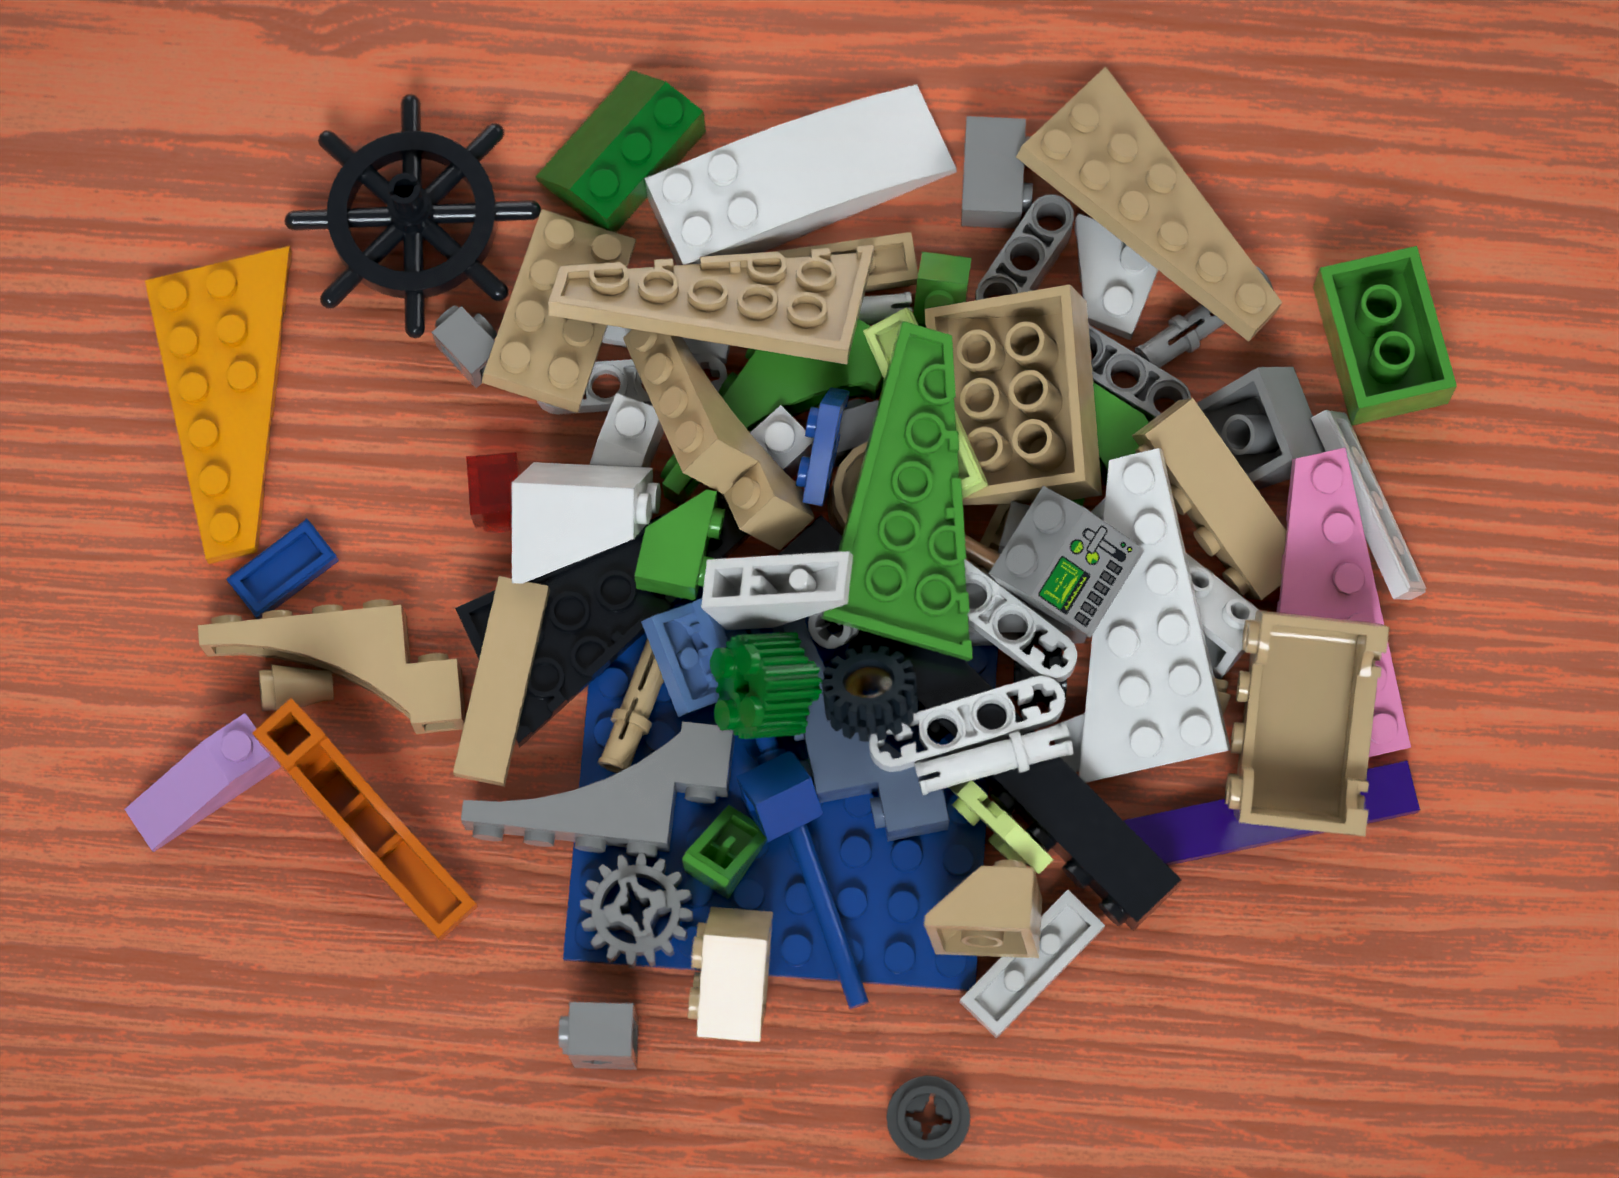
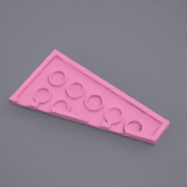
M1346 448L1292 459L1286 515L1287 532L1284 555H1282L1280 573L1282 574L1280 599L1277 602V612L1384 625ZM1388 643L1387 651L1382 653L1381 660L1375 661V665L1382 667L1381 678H1378L1369 757L1411 748Z

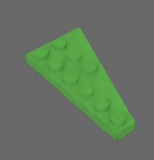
M902 321L898 328L838 551H849L853 555L848 604L822 612L821 619L970 661L973 657L968 625V613L970 610L965 578L964 560L966 559L962 485L961 478H959L957 453L959 451V438L955 421L954 398L956 397L952 335Z

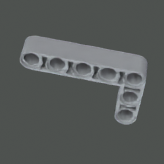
M1047 194L1039 197L1031 205L980 281L976 290L975 300L986 299L992 295L1004 296L1038 289L1071 237L1074 213L1070 203L1064 197L1056 194ZM1052 216L1059 219L1063 226L1058 230L1048 231L1043 229L1038 224V221L1043 217ZM1018 256H1028L1037 265L1033 269L1022 271L1013 266L1011 261ZM1089 325L1090 349L1095 356L1091 360L1093 382L1144 414L1148 422H1151L1161 414L1154 406L1156 400L1169 398L1177 402L1183 399H1191L1187 386L1179 379ZM1126 372L1136 379L1137 384L1134 387L1123 389L1116 386L1111 377L1116 373Z

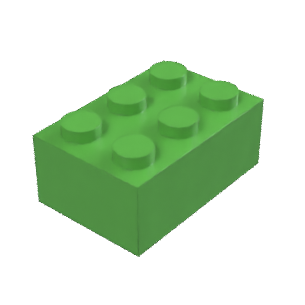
M1417 246L1319 268L1313 289L1351 425L1448 404L1457 384Z

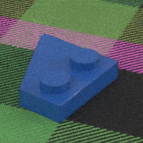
M830 387L820 403V408H810L805 437L814 438L811 457L802 456L796 486L805 488L803 503L823 506L828 497L840 441L839 431L844 407H847L850 391Z

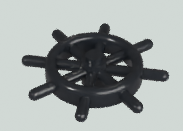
M408 94L401 101V132L377 138L360 148L357 152L330 130L323 131L318 138L319 145L342 165L332 184L327 209L291 211L285 216L284 220L286 227L294 231L329 229L336 252L346 267L323 291L320 297L321 304L328 309L335 308L362 282L369 288L384 295L403 298L405 301V331L411 338H419L425 330L424 298L448 292L468 278L493 300L502 301L506 299L508 295L506 284L482 264L492 247L497 222L534 220L540 215L541 207L536 201L532 200L496 202L491 182L480 161L502 140L504 136L503 127L497 123L489 124L464 148L462 145L444 136L421 131L420 100L417 96ZM422 159L435 161L447 166L425 189L422 188ZM402 160V173L394 176L390 182L378 172L379 169ZM462 179L468 184L475 198V203L439 204ZM362 185L367 187L387 205V207L351 208L354 198ZM474 223L471 233L463 246L438 224ZM388 226L363 252L355 243L350 228ZM403 240L404 271H397L379 265ZM423 241H428L448 260L438 266L424 270Z

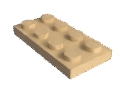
M542 209L486 364L482 383L578 413L608 325L549 316V298L560 266L621 262L628 268L636 239Z

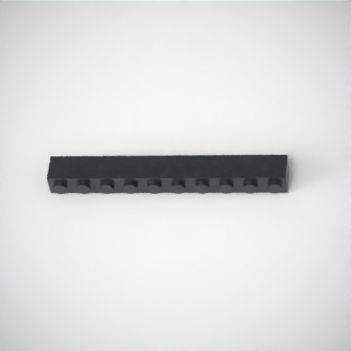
M821 515L778 555L838 552L842 536ZM825 620V623H831V626L827 627L831 634L836 630L839 632L843 631V625ZM859 630L858 635L847 647V650L854 648L856 654H862V646L865 645L872 646V653H878L880 646L889 647L890 657L896 651L904 655V662L909 660L913 665V672H915L918 712L993 689L965 660ZM988 703L981 706L978 710L977 720L984 728L994 730L1004 725L1007 715L1000 705ZM1015 712V722H1016V723H1019V722L1024 721V720ZM939 718L930 723L927 734L937 742L944 738L948 743H951L957 736V728L949 719ZM1033 730V731L1026 732V733H1023V734H1020V735H1025V734L1032 733V732H1035V731ZM1061 757L1030 764V770L1019 773L1016 768L983 777L993 788L990 796L995 803L1010 816L1016 811L1030 825L1026 829V833L1046 852L1052 848L1066 862L1062 866L1065 874L1079 888L1084 890L1089 886L1102 899L1098 904L1100 909L1117 926L1120 927L1125 922L1134 931L1177 890L1181 879Z

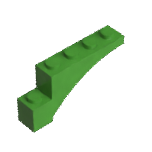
M858 319L848 364L748 348L745 358L749 361L739 375L732 372L726 378L718 393L746 429L751 432L780 405L792 417L809 411L811 407H820V403L830 387L850 391L849 399L867 396L876 401L882 392L884 378L863 332L870 325ZM674 454L668 460L660 475L664 479L662 483L664 497L677 506L684 504L701 483L682 473Z

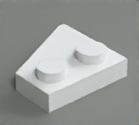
M1078 213L1074 228L1077 237L1078 267L1082 295L1087 301L1088 324L1131 340L1159 270L1096 220Z

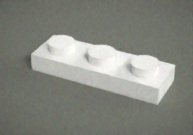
M1067 890L1041 916L1039 958L1001 957L960 999L959 1003L997 1039L1104 929L1105 924Z

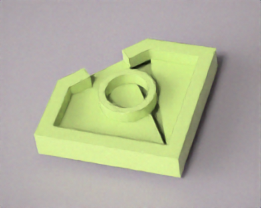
M973 781L948 787L958 797L952 806L973 826L982 820L994 832L988 841L1007 860L1023 862L1034 868L1038 874L1054 860L995 802L991 801L988 795Z

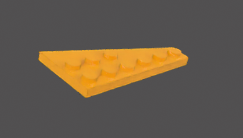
M290 246L144 280L205 559L208 564L258 552L264 502V478L270 450L271 418L274 415L282 346L280 341L282 321L287 302L286 286L288 269H290L292 258Z

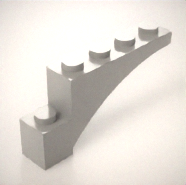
M682 722L681 732L668 743L640 762L604 780L573 791L536 799L501 802L463 800L461 822L466 830L473 831L472 837L486 841H502L503 835L508 834L524 836L523 842L533 846L553 847L555 840L575 842V849L586 852L602 853L605 852L606 845L626 847V854L638 857L639 853H645L646 858H656L657 851H670L677 792L685 793L686 800L697 803H715L716 796L728 798L735 735H733V730L722 731L718 725Z

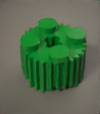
M797 632L736 635V637H731V641L726 642V647L713 650L710 658V669L718 683L716 692L719 693V698L714 708V718L720 730H733V735H739L741 739L792 736L806 733V726L809 722L805 716L810 714L808 706L812 705V701H817L819 694H822V689L819 687L822 678L818 676L820 667L816 666L815 661H808V657H804L805 650L800 648L802 641L798 638Z

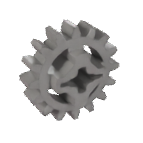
M639 853L636 865H628L625 857L620 855L617 860L619 869L612 872L607 866L602 864L599 867L603 878L602 882L587 881L586 888L594 897L593 899L581 900L580 908L587 913H592V917L585 919L581 924L584 931L592 932L597 930L598 933L591 941V945L595 950L602 948L606 944L609 946L607 952L608 961L613 963L620 954L626 955L628 967L634 968L638 956H645L649 965L654 966L656 965L655 952L662 950L671 957L675 953L670 941L673 938L686 941L688 937L687 932L679 925L680 922L693 920V912L686 908H681V904L692 899L690 890H676V887L682 881V875L677 871L669 876H665V860L660 858L652 868L647 866L645 853ZM637 878L654 881L664 891L660 889L652 892L640 886ZM619 883L621 890L614 903L604 906L605 909H602L606 896ZM631 890L634 891L636 900H639L642 907L651 906L643 911L644 931H640L637 921L634 922L631 914L623 915L630 911L629 902H631L629 891ZM668 912H671L666 928L659 936L654 938L652 931L659 918L669 915ZM622 929L635 936L637 944L623 942L615 938L609 930L614 932Z

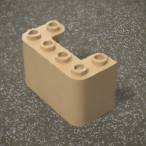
M1260 610L1256 611L1255 620L1245 619L1242 650L1250 653L1248 672L1239 671L1236 701L1245 702L1243 723H1233L1230 747L1231 753L1239 754L1237 774L1228 773L1225 789V804H1228V809H1234V816L1239 823L1366 836L1368 810L1364 809L1365 796L1360 795V792L1368 793L1369 782L1366 780L1376 689L1382 667L1375 665V661H1380L1382 653L1387 651L1388 626L1379 623Z

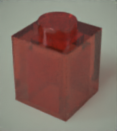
M517 452L466 456L470 515L474 527H483V530L489 533H501L512 530V482L521 474V465Z

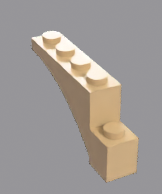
M632 329L623 337V340L682 473L724 494L740 530L781 550L815 518L809 504L802 502L804 493L801 487L796 486L797 482L792 480L733 413L696 361L683 337Z
M391 600L367 601L363 603L362 609L343 610V607L340 605H321L312 609L313 614L294 616L292 611L272 610L262 613V619L242 621L241 616L222 615L212 618L211 624L198 625L199 646L207 657L245 655L278 658L310 665L321 670H331L332 674L346 678L369 690L410 719L416 734L462 730L464 727L466 714L463 678L458 660L449 659L447 654L433 653L418 657V663H410L407 616L402 605H393Z

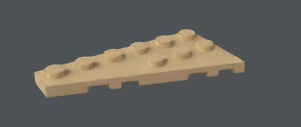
M1106 67L1021 146L1016 156L1017 159L1248 342L1278 311L1282 304L1280 298Z
M874 245L857 246L856 253L831 255L830 248L811 249V256L784 258L778 251L700 257V264L674 266L673 259L654 260V267L627 269L621 262L560 266L549 298V316L848 364L873 261Z

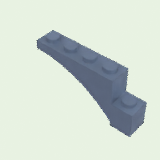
M804 618L772 628L773 633L797 632L798 638L802 641L800 648L805 650L804 657H808V661H815L816 666L820 667L818 676L824 679L823 672L826 667L819 657ZM822 691V694H819L818 700L812 701V705L808 706L810 714L805 716L809 722L806 726V733L793 735L795 741L805 740L808 759L800 760L799 762L810 775L819 802L823 803L878 792V797L870 798L871 812L875 829L885 827L887 841L948 830L949 817L943 789L922 795L919 781L937 777L939 772L917 777L915 767L896 772L880 769L874 764L870 756L869 742L860 741L859 733L855 732L852 739L843 736L842 729L836 732L831 727V721H827ZM884 742V746L878 748L880 753L889 752L892 759L901 757V753L887 742Z

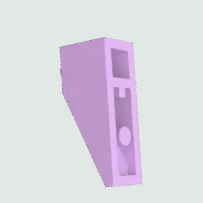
M246 713L203 740L124 809L153 852L280 768L278 763L265 751L252 734L256 727Z

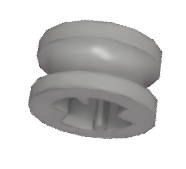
M822 612L809 617L808 628L812 639L819 646L827 649L845 645L853 641L859 633V629L843 625V631L831 634L827 630L831 623H825V620L821 619Z

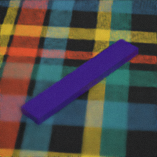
M1408 761L1367 769L1368 793L1360 792V795L1365 796L1364 809L1368 810L1367 824L1416 814L1420 811ZM1225 799L1123 820L1168 866L1326 833L1239 823L1234 816V809H1228Z

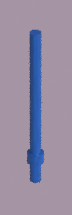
M776 737L755 738L761 754L757 757L759 765L787 752L786 748H780ZM806 823L788 832L849 1009L857 1008L869 1003Z

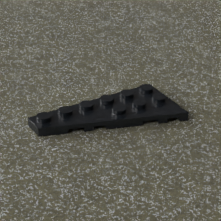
M717 491V508L725 509L724 522L720 538H710L706 556L713 557L714 559H726L751 535L739 529L724 494ZM669 512L650 520L649 524H646L633 540L528 581L549 586L550 592L516 735L519 748L645 633L641 621L669 611L682 599L636 589L634 575L645 528ZM495 590L455 608L478 659L480 658Z

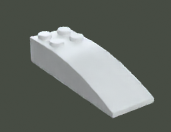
M916 84L831 107L777 125L645 178L648 201L677 265L700 264V257L763 253L957 172V168Z

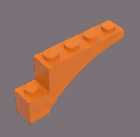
M292 698L252 732L259 744L291 777L306 798L439 941L443 940L478 907L477 903L402 823L329 740L326 734Z

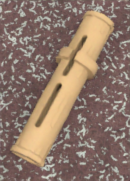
M648 638L638 664L635 667L620 709L617 708L613 711L611 721L614 725L602 756L598 760L601 767L614 773H618L631 766L642 735H647L652 726L648 719L664 682Z

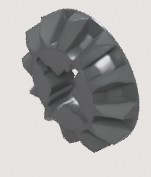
M921 1076L904 1083L893 1094L887 1109V1127L893 1141L902 1152L919 1160L943 1159L961 1146L970 1126L969 1106L962 1092L951 1082L936 1076ZM929 1097H935L933 1104L936 1106L935 1114L943 1117V1120L951 1121V1124L934 1125L931 1133H928L927 1140H922L921 1123L913 1120V1117L905 1116V1113L923 1112L925 1104L929 1103Z

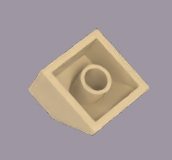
M999 860L995 862L994 866H980L925 915L924 926L935 954L1039 958L1042 895L1034 868L1026 867L1025 863L1016 860Z

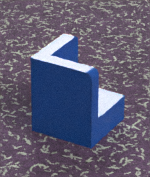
M792 751L785 752L736 776L748 812L768 842L819 818L823 814L812 779Z

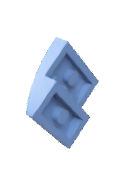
M702 598L641 621L678 717L717 703L719 693L716 692L718 683L710 669V658L713 650L726 647V642L731 641V637H736V635L761 634L759 628L726 630L701 608Z

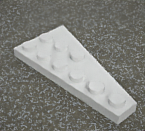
M1160 448L1109 460L1103 521L1142 547L1144 552L1092 635L1079 776L1085 783L1231 750L1163 451Z

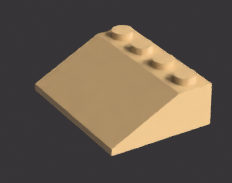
M1069 284L924 309L926 328L952 335L956 391L954 406L989 484L963 498V505L1011 504L1012 501L1022 504L1033 503L1043 486L1069 500L1102 496L1087 301Z

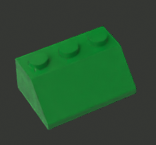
M631 70L535 176L536 180L592 225L617 232L647 199L645 178L676 166L706 133L704 111L666 81Z

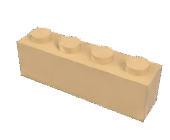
M1193 398L1177 401L1132 435L1139 445L1135 452L1140 453L1157 448L1162 449L1176 511L1181 515L1187 513L1197 528L1193 534L1198 544L1208 555L1213 556L1215 554L1223 564L1226 571L1222 575L1227 585L1239 595H1244L1247 599L1262 600L1281 585L1282 555H1284L1287 531Z

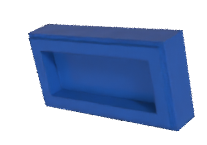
M306 519L226 580L255 618L262 619V613L275 610L336 564L339 559L310 521Z

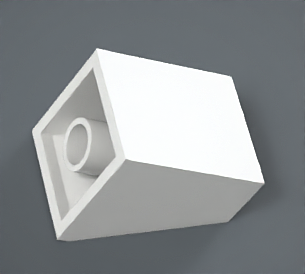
M533 462L512 482V583L523 584L633 540L645 525L649 524L652 513L658 514L660 509L661 488L659 483H653V468Z

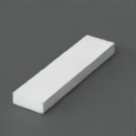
M1324 410L1311 417L1325 451L1346 448L1365 538L1392 598L1412 600L1426 593L1425 589L1427 588L1347 414Z

